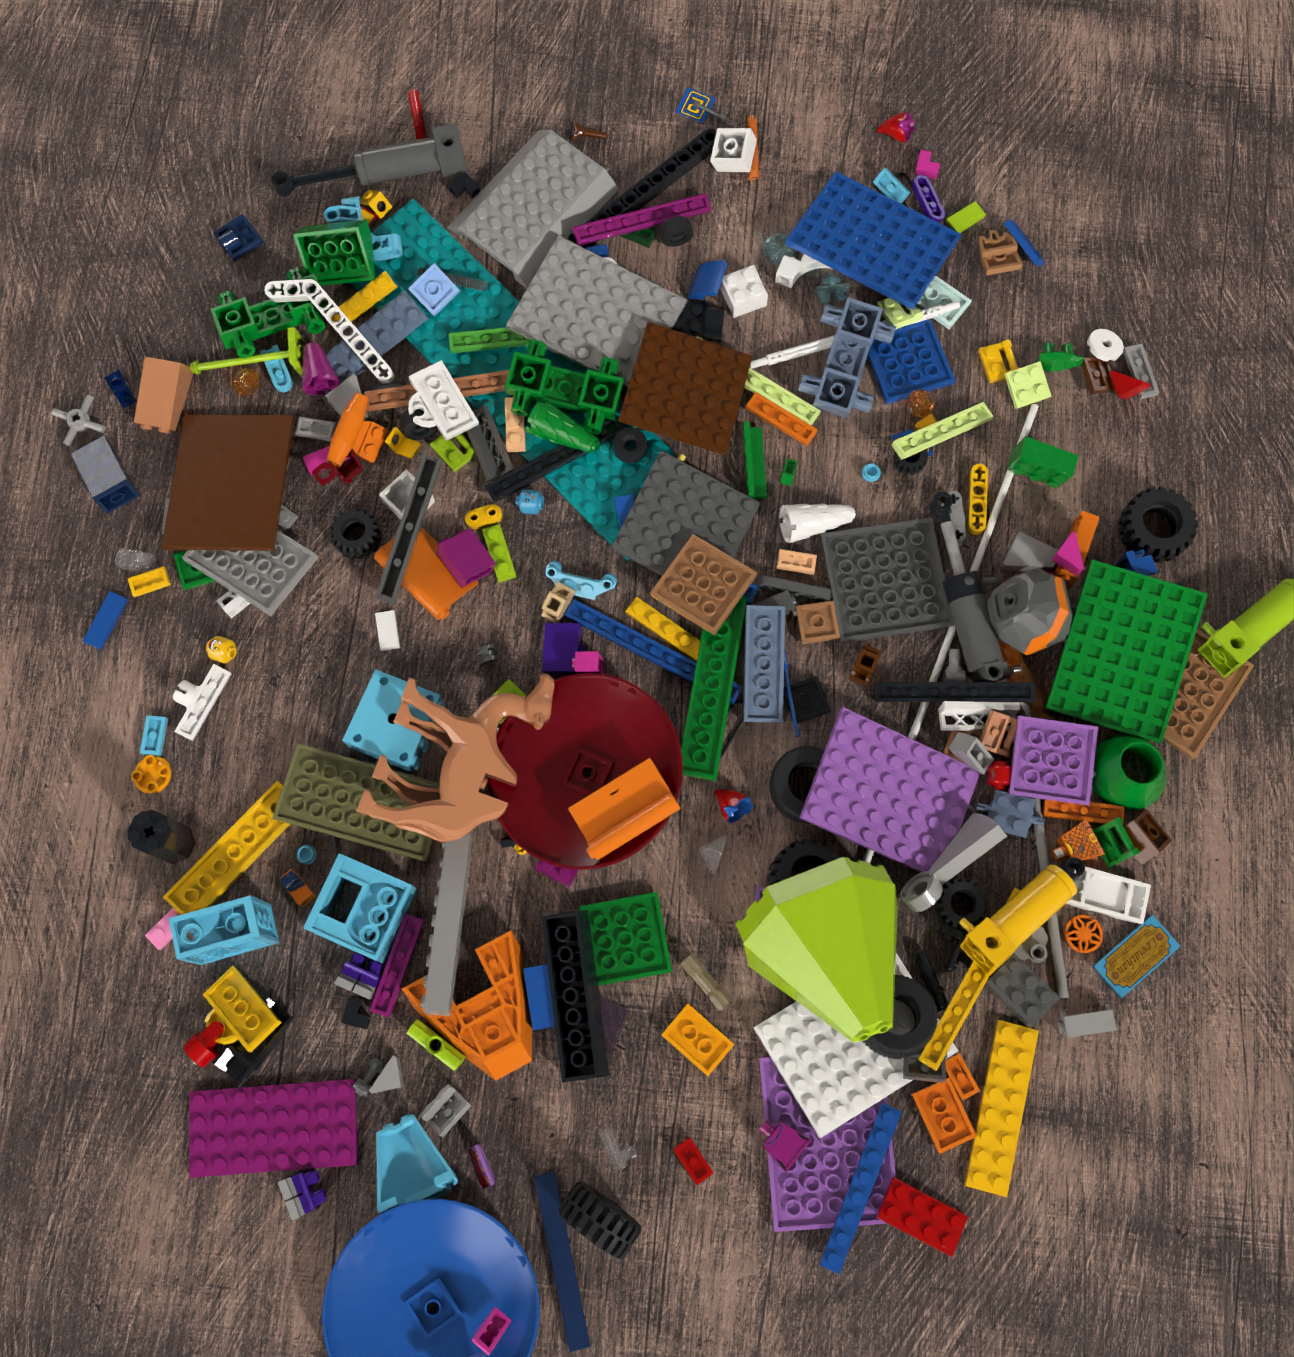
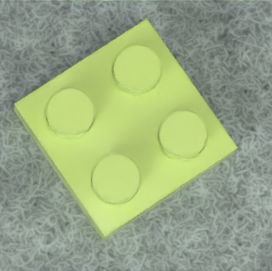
M1041 361L1004 374L1015 409L1052 397Z

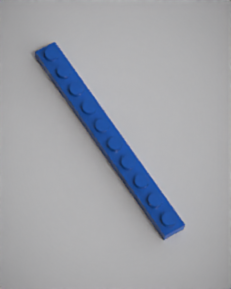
M573 599L565 613V618L579 623L582 627L693 684L697 664L695 661ZM733 682L730 704L734 705L743 689V686Z

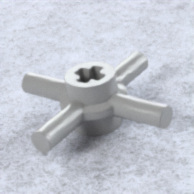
M91 395L86 396L80 410L73 409L69 413L56 408L52 410V415L67 420V424L70 427L63 441V444L66 446L71 445L77 431L84 432L90 428L104 433L106 429L104 425L90 421L87 412L94 400V397Z

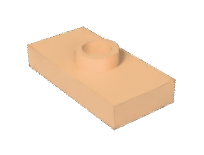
M779 549L776 569L814 575L817 555Z

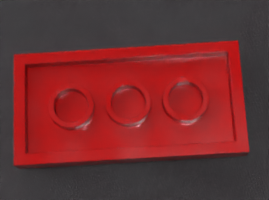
M892 1177L876 1218L953 1257L968 1216Z

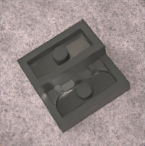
M923 1049L915 1055L903 1059V1079L942 1083L946 1081L945 1060L947 1053L937 1071L918 1060Z

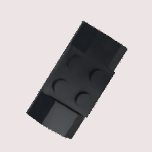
M687 302L672 329L694 337L698 336L706 341L721 342L725 307Z
M266 995L263 1000L282 1023L252 1052L247 1051L241 1042L236 1040L234 1043L226 1044L212 1061L214 1065L225 1071L238 1087H241L251 1073L260 1067L283 1038L281 1037L294 1021L292 1015Z

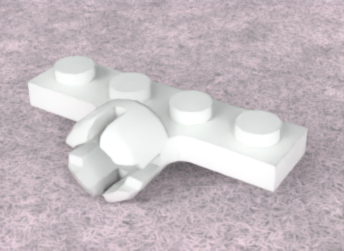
M213 664L200 686H196L186 680L178 684L179 689L186 692V694L175 690L173 699L184 705L187 710L174 731L175 733L191 741L195 739L229 680L231 672Z

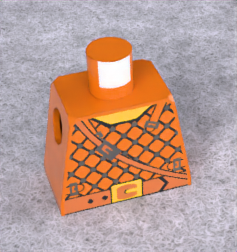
M1087 819L1057 839L1060 847L1051 850L1052 856L1056 861L1063 858L1067 860L1072 857L1086 861L1105 854Z

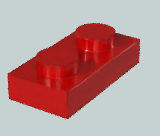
M691 1137L673 1148L696 1186L714 1174Z

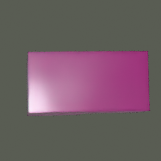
M920 151L915 175H924L931 179L937 178L940 164L930 162L932 152Z

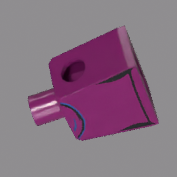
M765 1120L758 1129L767 1137L762 1144L763 1147L785 1172L790 1169L812 1141L781 1121L774 1127Z

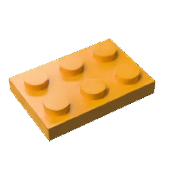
M689 1004L683 1008L662 1033V1036L707 1076L711 1074L735 1045Z

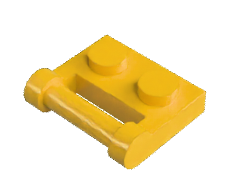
M1011 340L979 348L978 353L989 383L1006 380L1005 373L1020 369L1017 366L1011 349ZM1004 350L1011 370L1006 371L1000 351Z

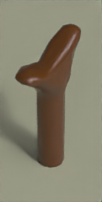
M575 120L572 123L574 133L571 136L572 141L581 136L607 139V132L585 129Z

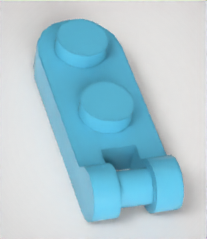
M276 344L269 350H261L260 353L266 354L279 352L280 350ZM284 360L264 361L275 388L279 392H288L293 386V381Z

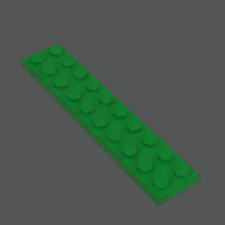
M745 596L741 597L732 610L729 620L719 628L715 635L705 629L702 630L681 749L683 776L711 781L717 780L747 597Z

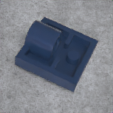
M243 214L213 232L215 238L234 262L264 243L263 239Z

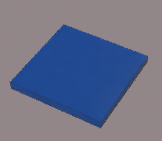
M930 319L896 329L891 344L873 339L867 359L886 405L955 384L956 380Z

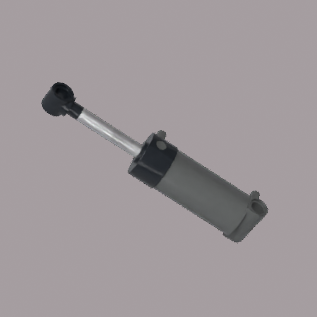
M941 491L929 502V510L935 517L939 518L955 575L944 580L942 584L948 605H950L967 671L969 674H972L974 682H995L1009 679L1010 674L1021 672L1022 666L1008 667L1007 661L1004 662L998 638L989 619L985 586L996 584L997 578L994 576L982 579L979 571H965L950 517L953 499L949 493ZM937 501H941L944 506H940Z

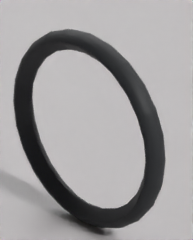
M406 381L368 386L367 389L372 391L404 386Z

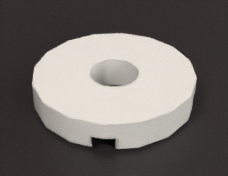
M1107 329L1094 330L1087 340L1090 352L1100 360L1115 361L1123 353V342L1119 336Z

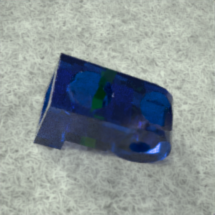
M120 370L104 377L123 408L137 402L135 395Z

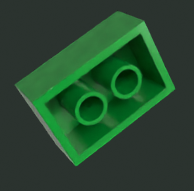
M1025 436L1012 449L1007 469L1016 475H1024L1033 481L1046 483L1049 487L1059 488L1074 475L1079 455Z

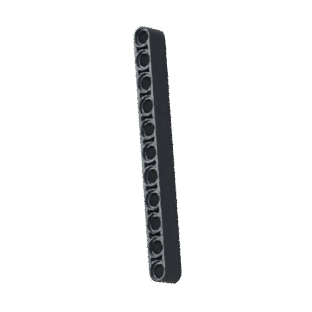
M711 128L703 131L586 223L640 210L712 154L717 131ZM571 233L568 236V240L576 244L574 235ZM599 241L592 242V243H588V244H584V245H580V246L583 247V248L592 247L593 245H595V244H596L597 242H599Z

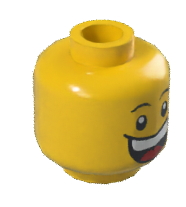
M216 636L209 640L206 645V652L212 660L228 663L236 656L235 643L230 639Z

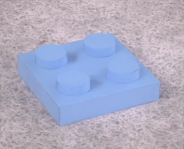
M435 263L408 288L434 317L460 292Z

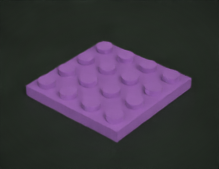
M1017 716L1011 765V782L1008 794L1088 806L1090 804L1098 727Z

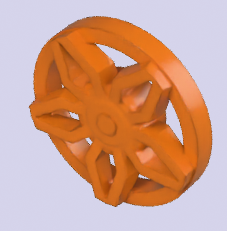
M1078 915L1067 922L1064 929V937L1068 946L1074 951L1089 953L1101 945L1103 931L1098 921L1093 917ZM1080 918L1087 919L1090 921L1087 922L1084 926V922ZM1076 920L1081 924L1080 927L1077 926ZM1073 922V926L1076 930L1068 932L1069 927ZM1094 923L1092 929H1090L1089 925ZM1096 927H1097L1099 936H1098L1096 933H1092L1093 931H1095ZM1075 933V938L1069 937V935ZM1092 936L1098 939V941L1092 940ZM1070 940H1078V948L1074 946ZM1088 941L1091 944H1096L1094 947L1087 950L1089 945ZM1082 942H1085L1084 949L1082 948Z

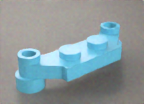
M551 561L546 566V576L555 585L558 582H562L575 589L574 596L595 600L597 595L613 589L617 584V577L612 573H607L601 580L562 572V565L558 561Z

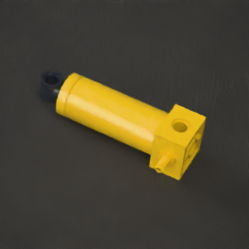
M1072 857L1067 859L1061 868L1052 864L1048 865L990 919L987 917L975 927L966 918H962L959 924L968 934L959 947L989 977L1010 958L1026 939L1077 893L1074 882L1085 871L1083 861ZM1068 867H1073L1076 873H1072Z

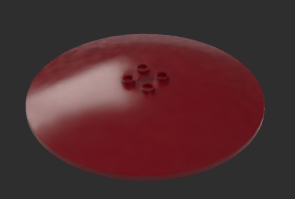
M593 673L574 674L554 680L551 715L540 730H536L532 724L517 717L507 716L496 735L499 751L517 775L515 787L488 777L490 796L508 803L505 813L498 820L518 846L533 857L553 866L574 870L608 867L632 857L652 842L661 832L671 815L601 859H592L586 850L589 847L588 842L568 810L569 807L648 758H651L676 801H678L683 779V756L677 732L666 712L647 692L626 680ZM591 768L593 770L592 777L584 778V771Z

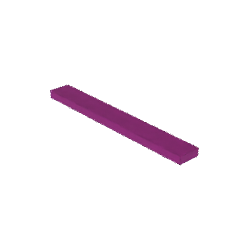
M704 193L574 226L572 231L576 244L580 246L658 226L673 217L683 216L689 218L709 213L711 207L707 195Z

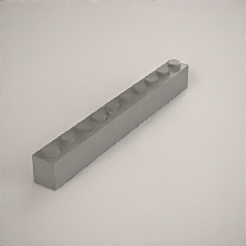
M474 830L458 840L442 843L444 856H440L439 862L442 872L437 877L439 895H435L434 907H437L436 915L433 914L432 916L434 933L430 934L429 947H432L431 955L428 954L426 960V967H429V972L424 977L426 995H422L421 1008H424V1012L427 1015L451 1016Z

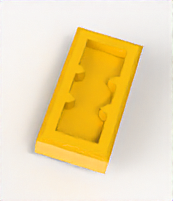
M164 566L127 578L132 596L134 597L171 585Z

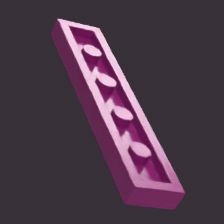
M408 914L404 915L369 1010L370 1012L390 1018L425 920Z

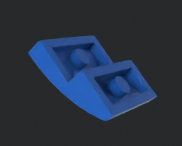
M710 261L698 266L687 298L704 300L705 296H717L728 265L726 261Z

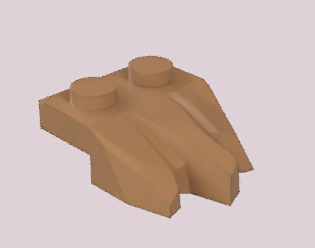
M990 230V237L987 239L984 236H979L980 260L986 275L1022 268V262L1017 253L1018 245L1014 236L1008 232H1004L1003 236H999L995 230Z

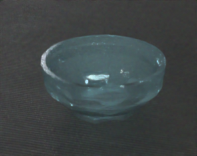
M774 233L765 241L764 255L770 262L780 264L784 255L788 257L795 256V249L788 245L778 247L775 244L778 240L786 242L788 234Z

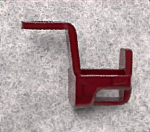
M350 452L348 456H351L353 461L345 467H337L332 462L322 463L312 471V474L322 486L332 481L337 474L346 486L353 482L352 479L359 475L363 468L354 452ZM329 468L332 470L328 478L323 479L319 477L320 470Z

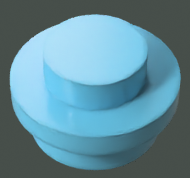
M867 464L863 467L862 477L866 481L874 482L879 479L881 471L877 465Z
M303 845L298 849L297 859L300 863L309 865L316 860L317 851L313 846Z

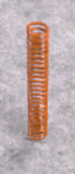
M751 115L746 119L747 128H751L757 139V119L750 118L755 117ZM757 141L751 165L752 168L749 172V181L759 178Z

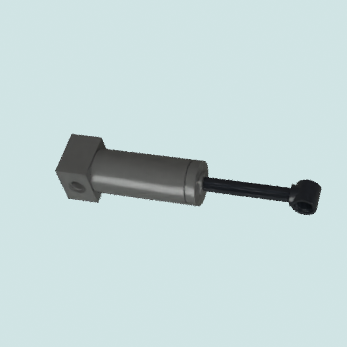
M443 122L441 126L432 128L434 135L432 137L354 152L355 160L353 165L297 176L278 171L273 174L271 181L277 194L286 197L298 186L354 175L360 178L362 186L437 171H442L443 179L460 176L463 172L467 173L457 123L448 124Z

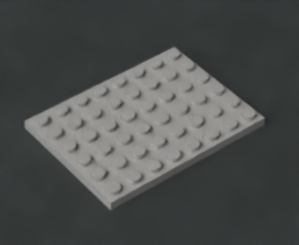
M558 235L506 324V328L527 339H536L544 342L547 345L546 349L588 370L598 372L601 358H613L619 362L616 376L624 378V388L628 389L647 322L672 329L683 311L687 299Z

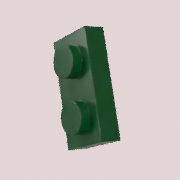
M646 228L619 236L650 248L657 236V231Z

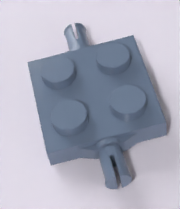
M999 790L995 791L994 799L990 805L978 802L977 810L988 812V817L993 819L1004 833L1027 838L1028 829L1032 823L1044 826L1045 823L1043 822L1046 820V818L1034 816L1035 799L1010 795Z

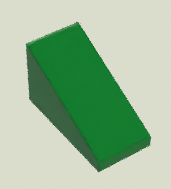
M786 459L780 481L781 484L792 485L798 461Z

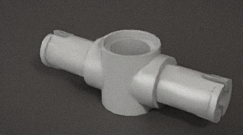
M960 649L949 650V666H947V670H944L943 682H965L966 674L960 664Z

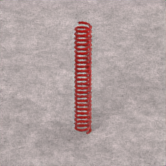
M412 89L408 92L417 140L426 138L418 90Z

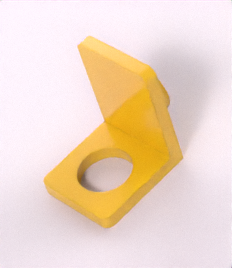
M368 190L359 200L360 204L369 205L380 219L392 209V205L381 191ZM379 201H383L385 204V209L382 212L377 209Z
M396 427L392 429L385 439V443L396 454L410 459L415 456L422 446L420 442L406 438ZM397 434L399 436V441L397 444L394 445L392 443V438L394 435Z

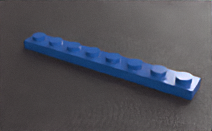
M884 1103L880 1105L819 1262L820 1266L837 1274L841 1272L902 1111Z

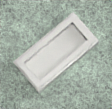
M395 611L375 613L380 650L400 648Z

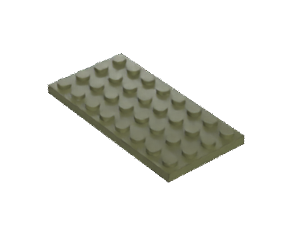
M297 743L272 818L273 820L427 862L434 840L423 834L401 829L392 823L356 812L365 789L372 792L373 798L378 804L393 808L413 805L403 801L383 780L372 777L376 765ZM393 770L409 784L428 788L440 787L438 782Z

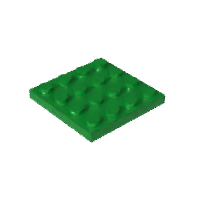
M658 892L579 906V910H588L598 986L672 972Z

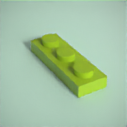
M500 524L482 529L489 554L496 563L494 570L498 583L516 578Z

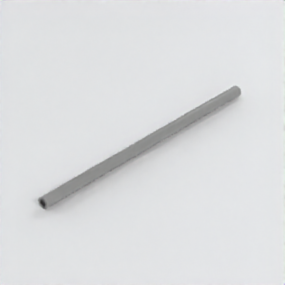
M1032 798L1035 799L1034 816L1043 818L1040 799ZM1033 824L1041 872L1050 865L1044 826ZM1056 912L1047 922L1057 991L1060 998H1069Z

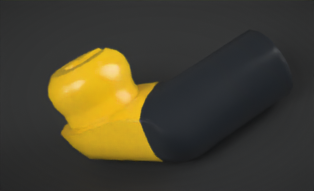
M511 837L500 838L502 848L513 847L520 855L527 853Z

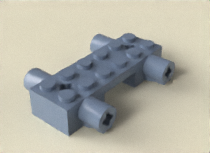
M849 297L843 309L828 304L825 305L820 322L837 327L824 371L821 378L803 373L798 389L800 392L815 396L812 406L844 418L849 416L851 408L869 413L874 395L857 390L864 364L873 339L891 344L896 330V326L879 321L883 308ZM834 390L838 391V395L834 394Z

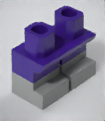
M354 953L349 962L345 961L344 968L334 984L373 1000L382 978L379 975L383 965L372 960L368 969L365 970L361 967L366 957Z
M317 1170L301 1172L277 1182L284 1201L304 1192L303 1195L285 1202L292 1221L319 1208V1205L328 1199L324 1189L315 1193L313 1191L312 1184L321 1181Z

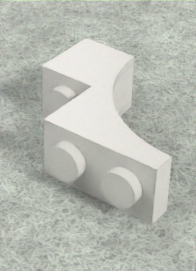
M805 254L801 261L784 255L776 273L775 283L792 288L796 280L806 272L830 267Z

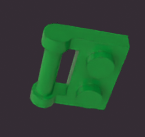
M1121 817L1093 830L1105 853L1101 856L1108 868L1140 853L1138 848L1134 847L1123 827ZM1112 827H1115L1128 852L1124 853L1111 829Z

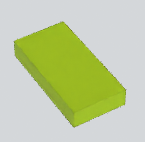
M975 201L947 218L946 223L952 230L961 233L985 218L986 214Z

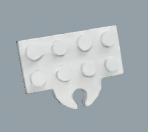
M442 360L409 376V381L417 392L409 401V415L413 414L416 409L424 411L422 416H415L413 418L415 424L429 428L437 426L445 441L479 425V421Z

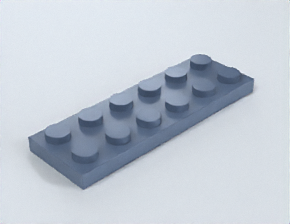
M404 290L357 329L382 357L428 320V318ZM344 339L326 353L340 384L352 374L358 376L368 368ZM358 343L356 349L362 350L365 347V343ZM370 357L368 363L373 364L377 361V357Z
M746 605L743 722L783 723L785 606Z

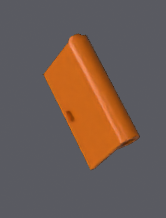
M421 527L402 586L436 620H443L450 614L451 604L478 585L479 582L475 581L461 588L436 553L439 543ZM395 538L382 546L374 555V559L384 569Z
M648 758L568 808L588 842L589 847L586 850L589 856L597 860L681 809L651 758Z

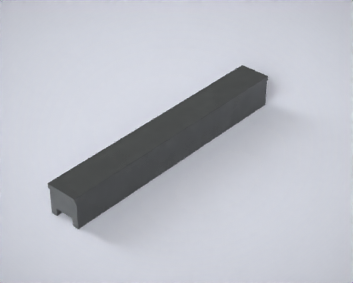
M423 453L376 594L379 600L396 605L443 464L440 458L436 459Z

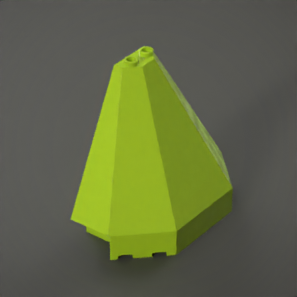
M841 857L767 886L762 892L763 897L759 901H754L746 911L747 916L736 923V927L744 942L743 947L748 966L853 1043L865 1041L870 1036L885 1033L892 1028L898 905L895 884L891 881L884 866L878 865L875 867L869 862L860 860L853 862L850 858Z

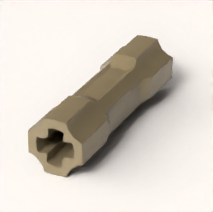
M694 953L690 954L680 963L688 975L695 980L709 997V1000L718 1011L722 1010L732 1001L731 997L719 986Z

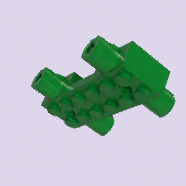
M301 268L290 269L287 273L288 280L312 279L319 284L315 273L306 276ZM311 286L308 289V293H314L316 291L315 286ZM291 288L289 293L295 294L298 288ZM226 291L220 293L217 298L219 306L210 309L226 350L235 347L237 355L241 358L251 357L255 353L253 340L303 323H305L308 332L311 334H318L325 329L323 315L311 301L273 302L269 299L249 306L245 297L237 300L233 292ZM326 300L320 303L322 308L327 306Z
M529 340L526 354L514 351L505 384L506 394L514 396L510 409L512 413L519 416H528L532 400L543 403L541 399H545L554 406L586 413L583 427L592 434L601 433L605 418L615 421L624 387V378L616 376L619 366L617 360L603 357L601 358L598 372L587 369V373L583 374L551 366V360L544 359L547 345L540 340Z

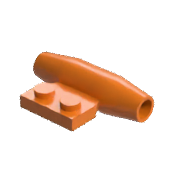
M355 393L342 412L331 438L326 459L328 463L332 462L335 466L341 467L351 450L363 460L371 464L375 462L388 429L373 421H364L369 398L365 395Z

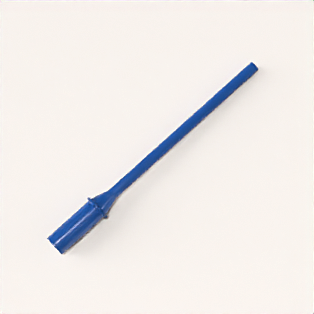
M784 647L785 683L795 735L800 737L787 672L789 664Z

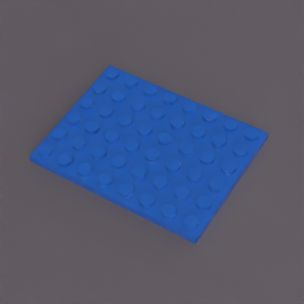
M836 171L787 237L785 244L914 310L960 240L962 234Z

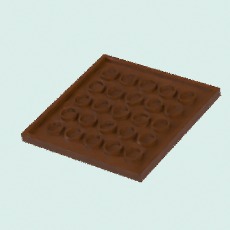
M647 322L618 421L726 455L752 355Z

